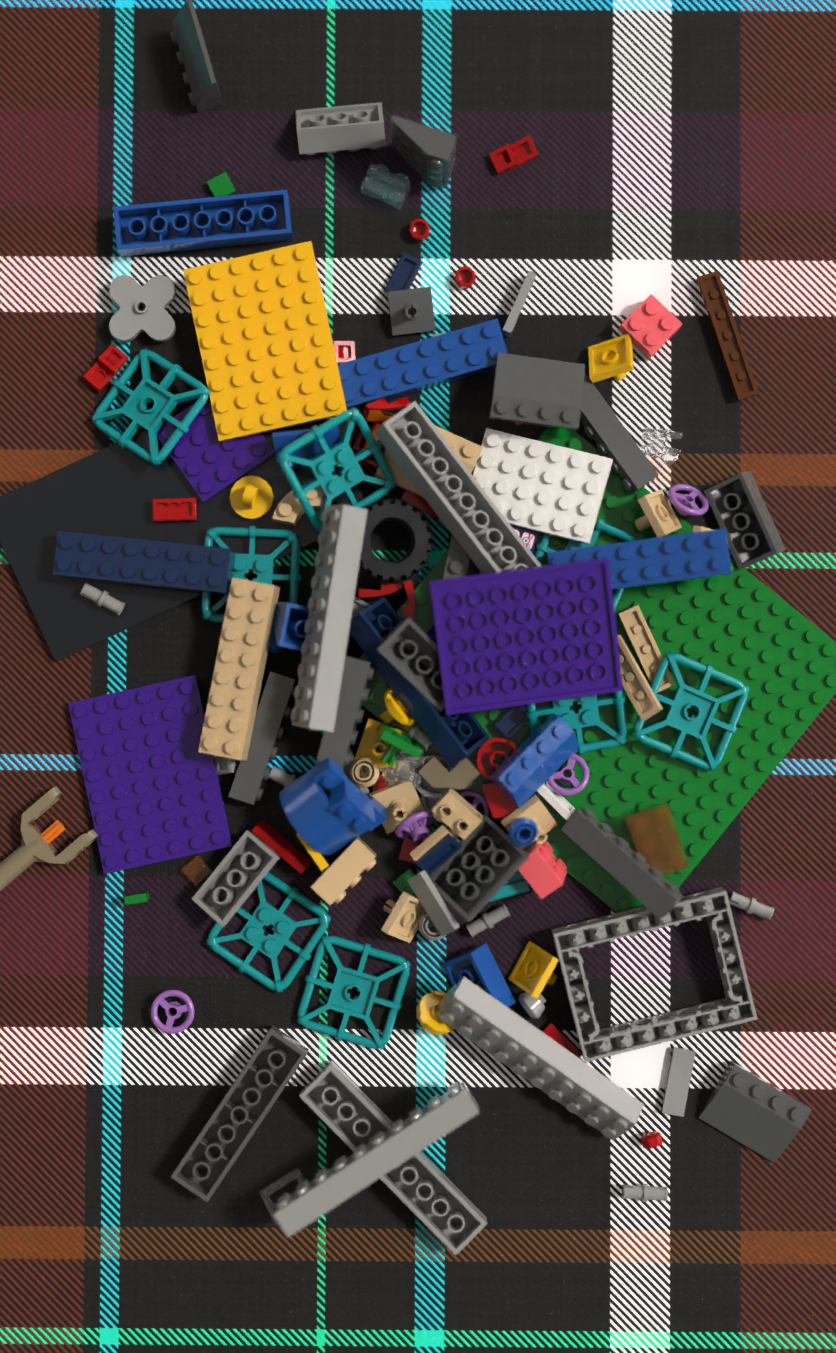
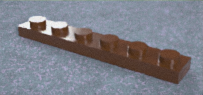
M718 270L697 277L696 280L737 401L758 395L759 391Z

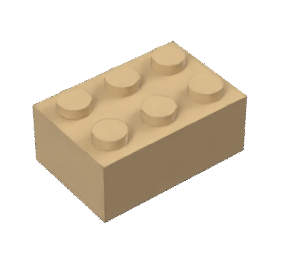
M357 837L315 880L311 888L329 905L333 902L338 904L346 895L344 890L348 886L353 888L360 881V873L364 869L368 872L376 864L375 858L377 854L362 839Z

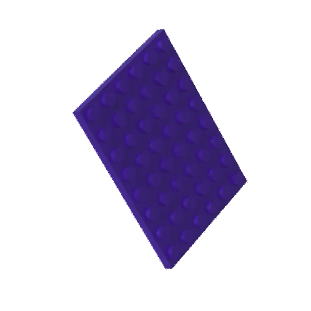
M607 557L429 581L446 715L623 691L609 559Z
M197 675L68 703L94 829L98 834L96 838L104 874L233 846L214 755L198 752L205 712Z

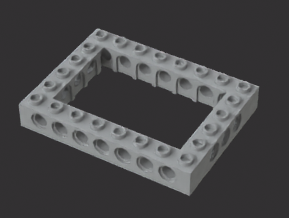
M722 887L683 896L670 913L662 919L658 918L646 906L551 929L585 1063L757 1020L727 892ZM702 917H706L726 998L599 1029L579 948L586 946L591 948L594 944L606 941L615 942L614 939L630 935L635 937L638 933L650 930L655 932L658 931V928L670 925L679 926V923L694 919L699 921Z

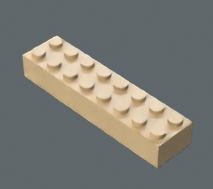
M232 578L199 745L198 752L240 761L247 760L280 587L238 578Z

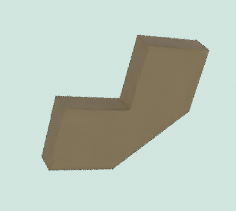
M436 756L418 771L433 788L465 789L481 773L467 757L449 771Z

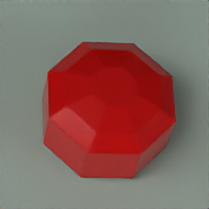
M418 218L411 222L409 234L412 239L419 242L427 239L430 233V226L427 221Z
M460 267L455 272V283L461 289H469L475 283V272L470 267Z
M657 1131L648 1132L640 1138L645 1149L658 1147L663 1143L661 1134Z

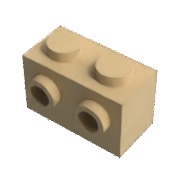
M449 788L433 805L431 810L433 817L438 822L447 824L450 827L449 831L455 837H461L463 840L483 820V815L453 788Z

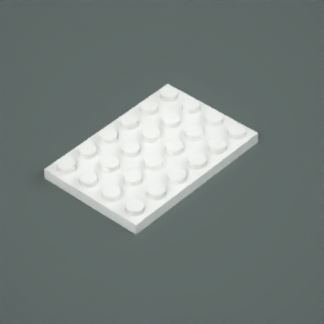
M486 428L481 445L483 449L476 463L473 477L509 524L590 545L613 459Z

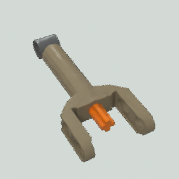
M57 786L49 790L22 813L20 829L22 833L21 846L0 863V892L34 862L68 864L97 839L98 834L92 829L88 833L79 836L58 855L57 849L51 842L66 830L64 825L59 820H56L44 832H41L36 825L33 826L32 823L59 800L62 792Z

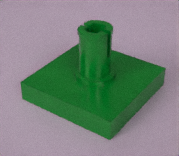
M380 722L376 729L379 738L390 743L380 761L393 767L401 750L418 759L420 758L423 750L418 742Z

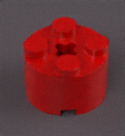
M500 737L485 741L479 747L476 754L478 770L485 778L493 781L489 776L499 767L497 763L493 764L492 762L495 759L494 754L503 755L504 759L501 761L503 763L517 749V746L510 740Z

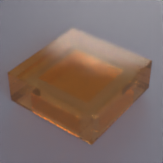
M199 855L181 869L195 886L212 872V869Z

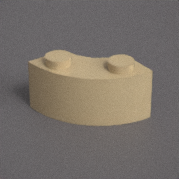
M317 486L307 492L306 496L314 510H321L324 493L320 486ZM293 490L276 507L272 518L274 522L296 526L299 518L305 513L299 500L295 499Z

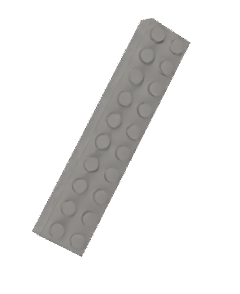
M416 401L377 429L375 435L482 574L542 566Z
M348 505L325 506L322 512L321 520L323 525L322 531L318 536V543L320 545L318 554L315 557L316 571L311 581V587L313 588L312 597L308 601L309 616L304 626L306 635L305 641L301 646L302 661L298 667L299 681L294 691L295 707L291 711V720L294 726L334 732L368 509Z
M463 977L443 996L434 1013L442 1022L453 1027L462 1036L467 1037L479 1048L487 1051L497 1061L504 1063L514 1073L521 1075L534 1087L545 1092L551 1099L562 1104L568 1111L579 1116L585 1123L596 1128L605 1137L614 1141L637 1124L644 1106L642 1102L467 978Z
M333 1061L304 1087L299 1095L352 1150L362 1143L367 1145L372 1142L371 1138L380 1131H383V1133L391 1129L390 1125L393 1124L384 1112ZM422 1151L380 1177L455 1255L487 1225V1217Z
M464 1081L460 1084L456 1082L446 1089L448 1092L440 1096L437 1094L429 1099V1104L421 1109L420 1106L409 1113L410 1117L404 1121L402 1119L395 1121L390 1125L391 1129L387 1132H378L371 1138L372 1142L364 1145V1143L358 1145L353 1149L352 1155L347 1158L345 1155L334 1162L335 1166L329 1170L323 1168L315 1174L316 1178L312 1181H303L292 1194L287 1192L279 1197L273 1215L286 1236L290 1237L477 1115L479 1113L478 1103Z

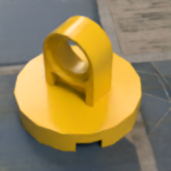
M251 475L242 477L235 482L231 489V506L244 519L255 520L261 518L273 506L274 496L272 488L267 481L260 477Z
M388 688L384 695L387 710L380 715L384 723L388 724L394 719L407 726L417 723L392 688Z
M432 991L419 1000L417 1004V1017L420 1022V1028L436 1035L448 1034L454 1029L434 1015L446 993Z

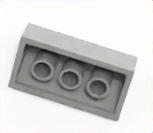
M382 102L296 110L299 154L336 153L341 150L357 151L362 148L379 149L386 146Z
M246 830L193 896L192 900L222 927H225L280 857L257 835Z

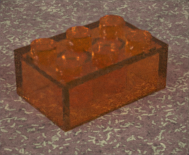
M668 803L659 804L623 816L634 851L643 855L648 865L657 868L663 875L689 867Z

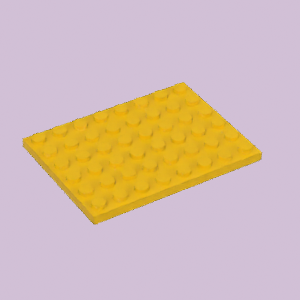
M311 241L183 270L207 387L210 390V401L219 442L328 419L347 411Z

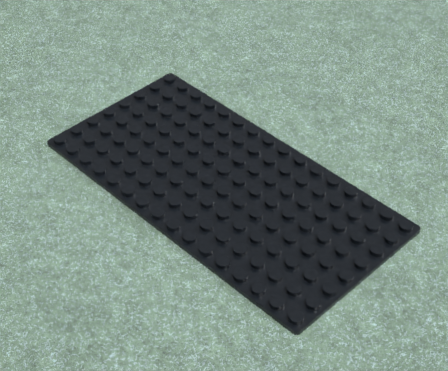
M327 419L264 432L262 435L274 450L272 433L307 430L316 425L319 427L327 422ZM145 429L134 434L131 441L150 453L148 431ZM157 437V440H158V450H159V452H160V450L162 449V447H163L164 445L161 443V441H160L159 438ZM118 442L1 496L0 542L53 658L60 661L202 595V592L83 580L53 575L58 531L204 546L206 531L209 528L212 529L220 526L250 528V526H256V528L296 531L299 534L300 549L318 541L320 532L311 524L306 513L299 518L296 526L273 521V514L279 502L293 490L283 470L277 465L275 455L243 476L260 477L267 481L272 488L274 496L272 508L266 515L255 520L244 519L232 508L230 493L235 482L206 503H203L170 454L161 461V464L154 465L143 460L129 449L120 447ZM295 464V467L291 468L301 486L315 479L310 467H305L303 464ZM335 465L332 474L339 475L342 468ZM357 484L350 488L357 502L364 499ZM344 492L333 498L331 505L351 506ZM152 499H197L196 521L153 522ZM314 510L317 517L319 518L321 510ZM218 535L236 553L249 554L250 537ZM256 537L255 554L270 555L287 538ZM213 539V547H220ZM290 544L274 561L290 554L292 545ZM88 583L102 592L107 591L110 596L126 603L121 614L117 615L103 606L100 608L94 601L81 596L80 593L84 585Z

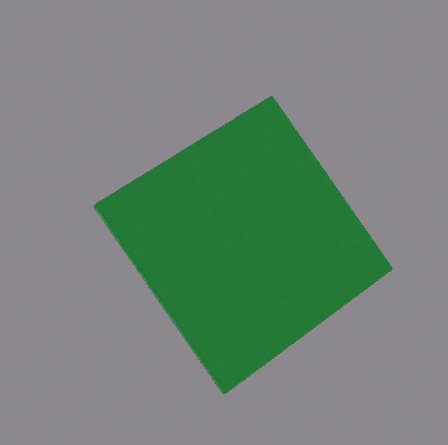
M547 427L537 440L603 456L593 445L574 430ZM611 469L597 520L603 519L605 520L604 523L632 534L637 540L658 538L652 526L639 531L635 525V520L645 515L638 499L651 492L644 487L633 495L631 491L625 489L619 474L614 473ZM675 513L682 528L666 536L693 533V526ZM600 531L594 546L626 541ZM538 532L536 544L540 543L544 533ZM552 535L547 547L556 551L565 550L569 540ZM449 549L414 590L416 603L414 623L425 634L434 624L429 581L443 579ZM544 553L540 562L542 566L549 565L547 553ZM731 557L732 574L625 588L614 612L617 634L621 635L647 682L648 679L617 615L637 605L641 609L662 657H665V654L668 652L681 654L701 664H709L713 666V669L740 680L745 686L748 685L750 691H748L746 704L736 725L737 731L735 734L733 733L717 769L713 771L705 770L678 758L672 759L669 757V754L638 741L637 738H634L632 732H634L633 728L638 713L623 688L622 692L626 699L624 708L627 724V741L625 744L616 747L588 751L584 755H579L584 759L589 768L588 783L577 794L562 795L575 808V811L583 807L592 810L601 823L609 825L613 830L612 832L618 838L621 837L628 842L630 849L643 855L648 865L657 868L663 874L662 877L666 881L674 883L678 888L836 694V642L745 568L739 570L735 560ZM408 599L404 602L403 605L409 604ZM400 607L396 613L402 619L404 614ZM365 653L359 657V659L371 662ZM677 663L685 685L697 689L702 673ZM668 665V670L675 685L657 694L672 700L678 686L670 665ZM377 668L373 681H368L369 697L377 681L390 687ZM710 677L704 693L717 698L736 690V688ZM614 692L597 694V698L614 696ZM739 696L720 703L714 718L728 724ZM368 700L363 702L362 705L384 722L380 715L386 711L385 709ZM552 701L535 703L537 708L553 706ZM574 701L569 709L577 711L581 704ZM659 701L663 709L645 720L642 728L664 720L670 705ZM615 704L598 706L600 720L619 733ZM693 705L686 710L689 718L697 713L694 711ZM512 706L471 712L489 735V739L505 738L493 725ZM548 714V715L538 716V717H537L538 726H539L549 715H554V714ZM395 719L388 723L405 730ZM529 721L510 739L517 748L530 735ZM711 724L706 734V740L714 757L725 729ZM597 725L582 728L583 743L614 738ZM667 725L645 735L673 746L679 730ZM686 734L680 750L706 761L698 738ZM479 747L467 756L476 768V754ZM496 753L494 754L495 759L492 762L500 766L504 757ZM567 759L555 772H559L561 768L566 767L569 759ZM575 761L573 767L575 778L581 782L583 771L581 766ZM569 772L563 773L566 778L571 777ZM480 773L474 783L466 790L477 791L485 797L481 784L494 781L485 778ZM555 779V780H554V782H555L558 786H560V787H562V788H565V789L574 788V786H573L572 784H570V785H562V784L558 781V779ZM537 791L529 798L531 799L536 795L558 824L547 833L548 838L546 841L552 846L553 854L556 858H560L565 863L567 873L616 913L645 906L561 830L568 820Z

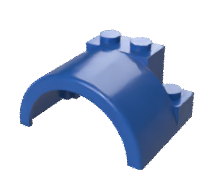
M327 757L279 793L282 808L293 828L309 846L324 855L335 854L368 829L372 831L387 820L386 808L373 796L368 797L344 775L343 769L330 757ZM322 787L329 788V798L325 795Z

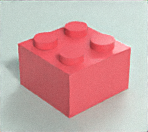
M650 294L621 324L618 331L622 335L629 333L632 338V344L650 360L681 328L682 323L657 298Z
M547 841L542 844L535 842L528 847L525 852L530 857L518 869L541 900L562 886L567 874L565 863L560 858H556L553 854L552 846Z

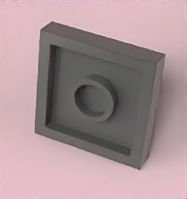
M431 287L387 292L393 336L436 331Z

